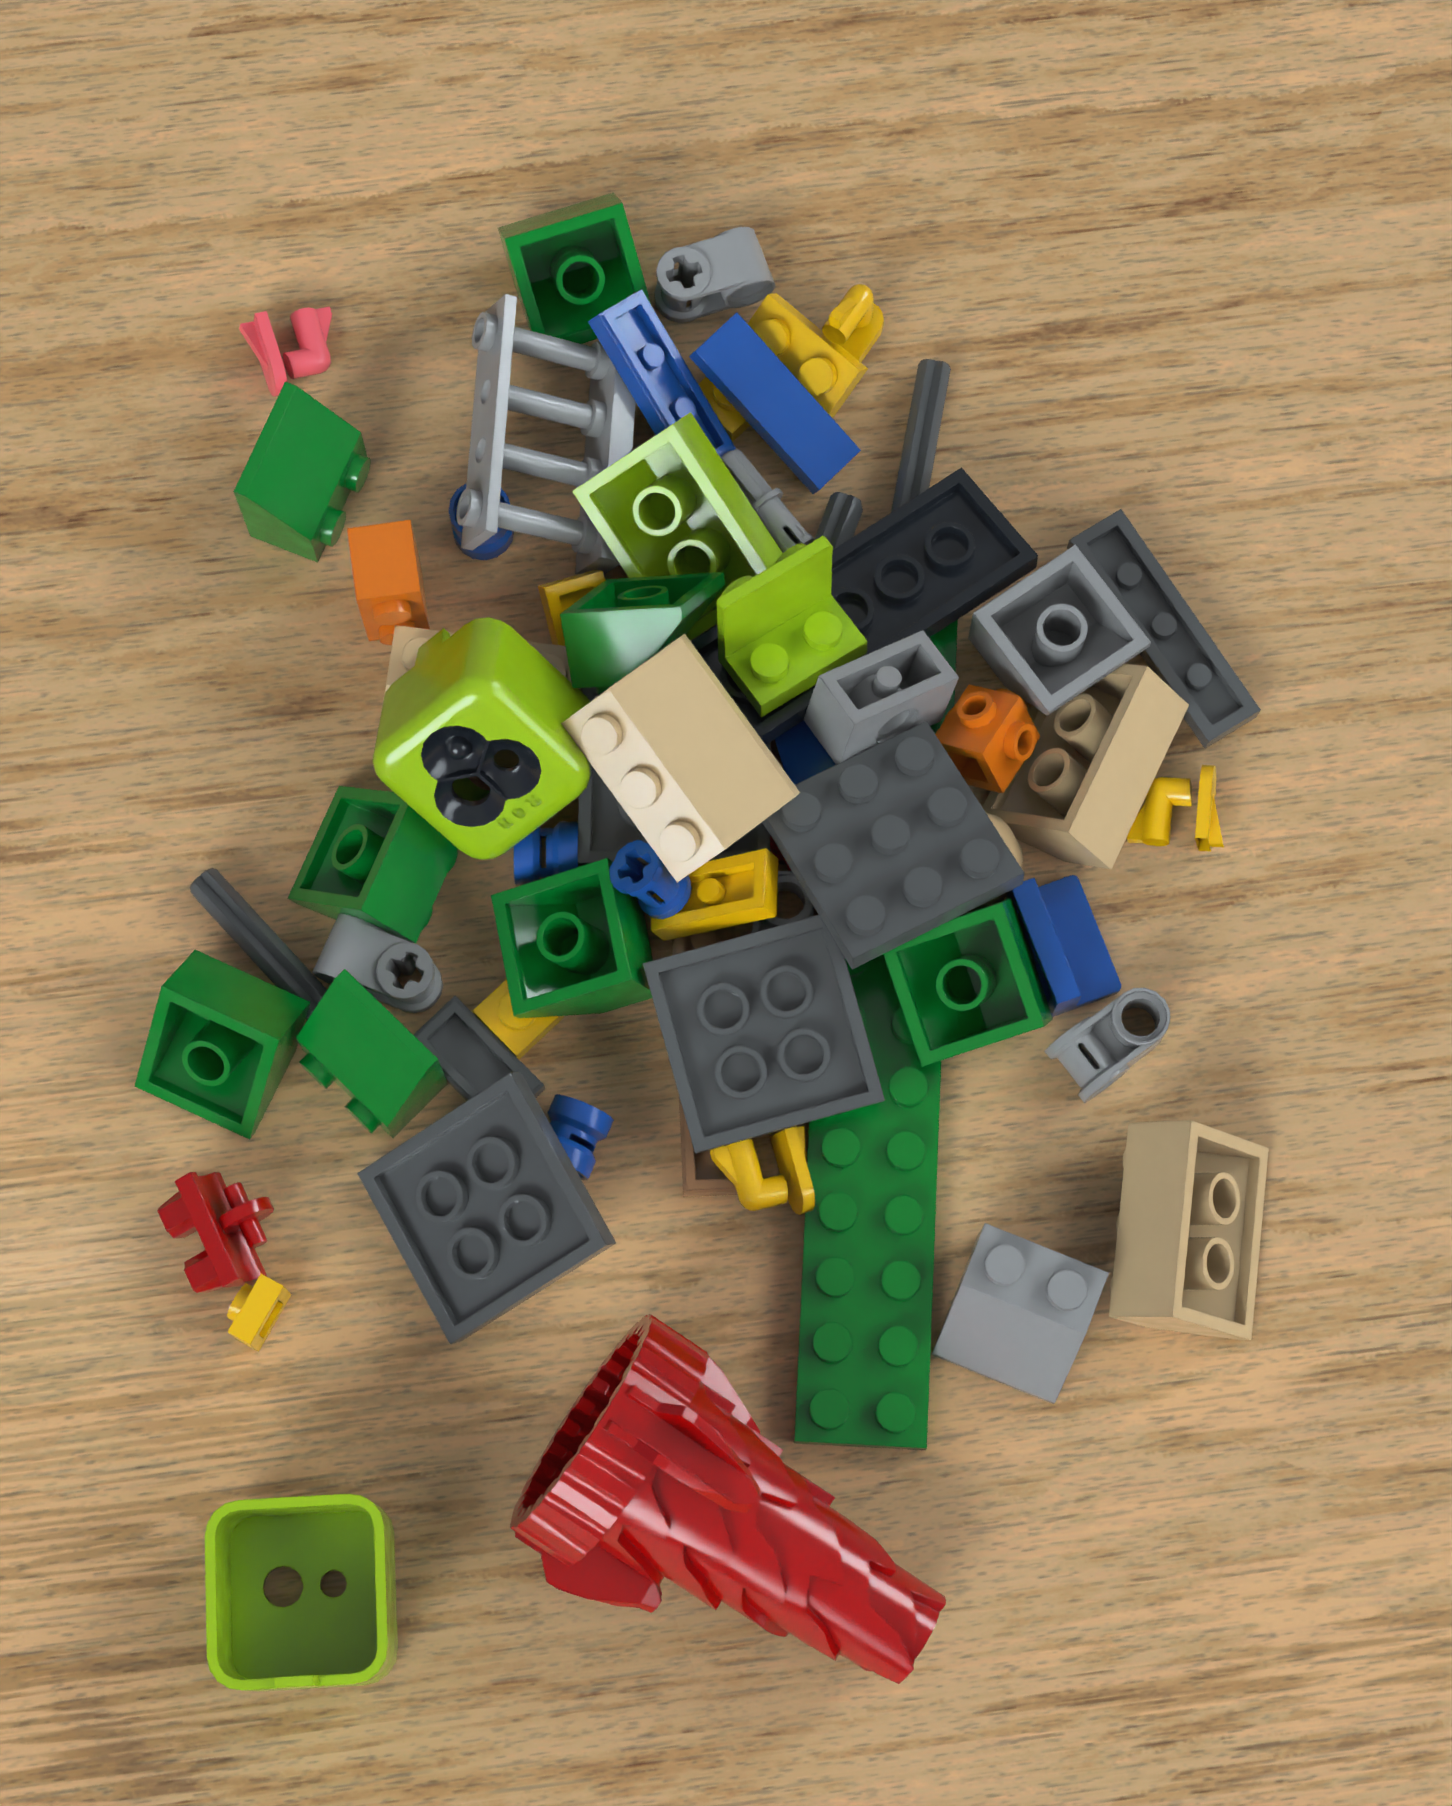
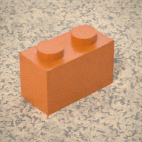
M411 520L347 528L356 601L368 640H380L382 644L392 645L395 625L430 629L421 562Z

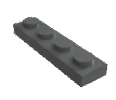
M1122 509L1069 540L1067 549L1076 544L1151 641L1150 647L1141 652L1140 655L1147 666L1189 704L1183 718L1205 749L1258 716L1261 709Z

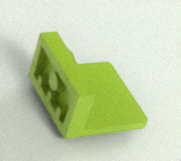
M821 536L808 545L800 543L790 547L777 559L773 566L754 577L743 576L738 578L723 591L721 597L716 601L718 661L761 717L816 685L819 675L867 654L868 641L831 595L833 546L825 536Z

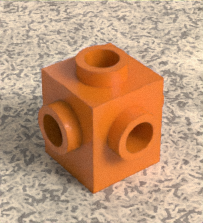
M970 684L954 707L947 713L944 722L935 734L968 785L1002 794L1024 761L1032 755L1035 745L1041 737L1027 711L1026 703L1019 695L1003 688L992 690Z

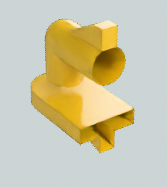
M864 284L853 285L847 291L822 327V332L828 340L843 347L860 362L864 360L880 337L884 327L883 312L879 306L873 303V293Z
M1202 765L1200 772L1195 829L1198 851L1211 852V847H1224L1215 803V765ZM1154 778L1145 797V803L1137 814L1127 835L1128 843H1144L1150 846L1169 845L1173 806L1192 807L1191 778Z
M804 1126L784 1129L770 1137L780 1175L763 1179L752 1139L710 1150L712 1161L734 1184L738 1199L747 1210L758 1211L785 1204L787 1199L792 1210L798 1215L814 1210L815 1193L805 1159Z

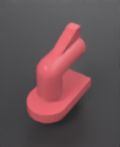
M330 306L318 309L302 308L290 315L300 349L284 352L283 360L267 311L255 313L254 321L240 324L239 330L260 361L268 389L273 397L279 396L284 383L287 382L285 368L289 377L296 379L321 374L330 367L331 356L326 343L332 318Z

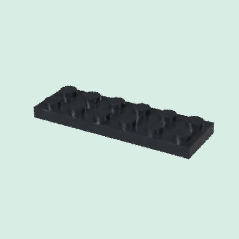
M961 467L835 548L832 554L831 595L868 641L867 654L922 630L930 638L1037 567L1038 555ZM717 625L691 641L765 745L803 721L815 685L761 717L718 661Z

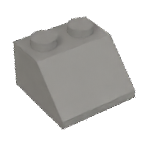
M1076 544L975 611L972 616L968 639L1003 685L1047 716L1151 645V641Z
M985 1223L978 1234L932 1355L1055 1404L1086 1335L1109 1273Z

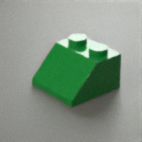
M614 193L498 227L514 285L530 331L583 344L598 339L588 321L641 289L651 304L624 206Z
M285 382L233 491L250 536L318 563L325 546L333 547L340 538L346 520V512L342 511L350 492L358 493L362 489L370 470L371 459L367 457L362 434L359 430L298 386Z
M724 572L606 579L560 613L572 688L596 687V692L600 695L683 634L687 635L724 587Z
M338 786L287 899L335 920L339 914L354 916L379 927L391 935L411 943H416L421 931L430 921L433 911L432 906L445 877L457 860L458 848L394 792Z
M605 858L491 895L513 1016L517 1018L601 1014L652 998L643 963L653 961L644 912L638 904L637 897L621 893L612 885L609 874L610 866L613 863L612 860Z
M1012 898L962 914L883 954L922 1067L1044 1027L1053 1020Z
M194 950L161 986L135 1087L250 1140L255 1134L298 1046L296 1036L304 1026L310 1002L198 950Z
M346 969L333 980L296 1036V1040L306 1053L299 1063L325 1089L335 1081L352 1098L344 1107L371 1134L381 1126L394 1138L448 1084L438 1058Z

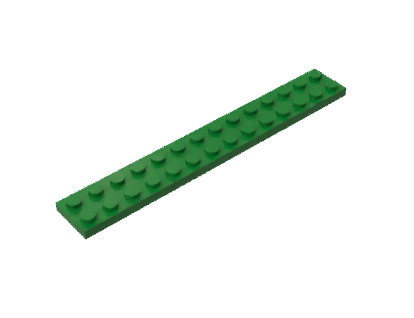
M958 619L930 637V640L955 673ZM955 688L942 720L930 726L935 734L944 722L947 713L955 705ZM882 954L854 969L850 967L847 960L846 964L885 1101L809 1122L807 1166L815 1193L814 1210L804 1214L794 1443L926 1450L941 1061L921 1066L891 975Z

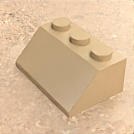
M686 634L680 636L561 723L677 883L727 849L800 793Z
M1123 664L1048 716L1034 706H1031L1028 713L1041 737L1037 741L1032 755L1024 761L1005 792L1002 794L990 791L982 808L986 813L1000 817L1010 827L1016 839L1065 862L1112 869L1189 704L1148 666Z
M1192 1120L1128 1123L1126 1149L1123 1154L1124 1171L1120 1211L1116 1221L1117 1240L1114 1270L1110 1282L1111 1300L1109 1317L1151 1329L1236 1340L1252 1339L1269 1148Z

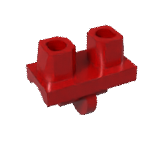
M189 1172L175 1180L179 1192L162 1204L157 1211L166 1231L173 1238H185L196 1231L201 1238L205 1251L184 1262V1271L193 1291L196 1293L212 1292L225 1287L243 1286L245 1283L252 1286L256 1283L260 1274L267 1277L255 1248L268 1241L259 1222L274 1211L270 1198L260 1197L249 1201L242 1183L237 1182L226 1187L220 1172L198 1176L196 1172Z

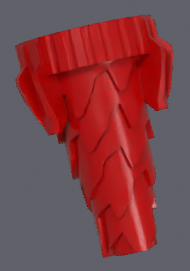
M649 1314L642 1317L607 1356L572 1405L535 1465L514 1507L510 1528L515 1531L517 1539L541 1554L546 1582L558 1590L585 1599L620 1607L640 1608L652 1613L662 1601L660 1583L666 1577L714 1610H717L722 1601L771 1634L785 1637L790 1633L806 1645L813 1647L835 1661L838 1655H841L866 1671H873L884 1678L900 1684L914 1670V1661L924 1648L934 1630L940 1611L946 1605L945 1596L894 1563L874 1537L830 1507L835 1499L833 1495L782 1462L779 1456L783 1449L760 1434L759 1428L724 1372L707 1354L708 1352L653 1315Z

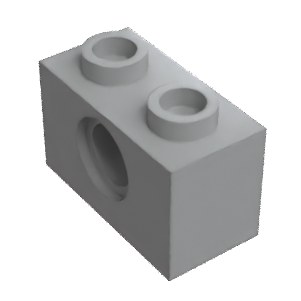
M922 630L819 675L803 720L837 765L925 721L930 726L940 722L959 677Z

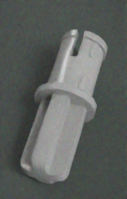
M735 449L720 457L782 553L796 544L804 543L808 545L814 541L811 534L805 531L780 500L783 496L780 488L772 490L741 450Z

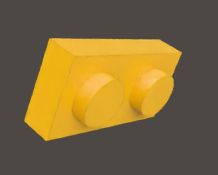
M777 293L767 294L747 323L832 418L868 370L866 366L843 347L828 340L820 328Z
M765 848L708 861L689 874L692 890L689 900L683 909L666 919L651 918V931L663 941L777 917L779 859ZM656 893L653 894V896L660 902L664 901Z

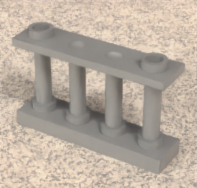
M505 294L487 311L480 313L472 333V346L478 350L467 483L466 489L460 496L456 514L457 523L463 526L461 548L473 551L495 535L498 528L571 544L572 550L577 552L575 574L601 570L605 575L619 566L620 563L583 507L580 505V517L574 520L500 502L502 469L573 485L577 488L632 451L636 402L599 340L591 346L515 327L517 297ZM512 352L584 370L586 377L590 378L589 401L585 404L510 385ZM507 410L580 428L582 435L586 436L584 459L581 462L505 443Z

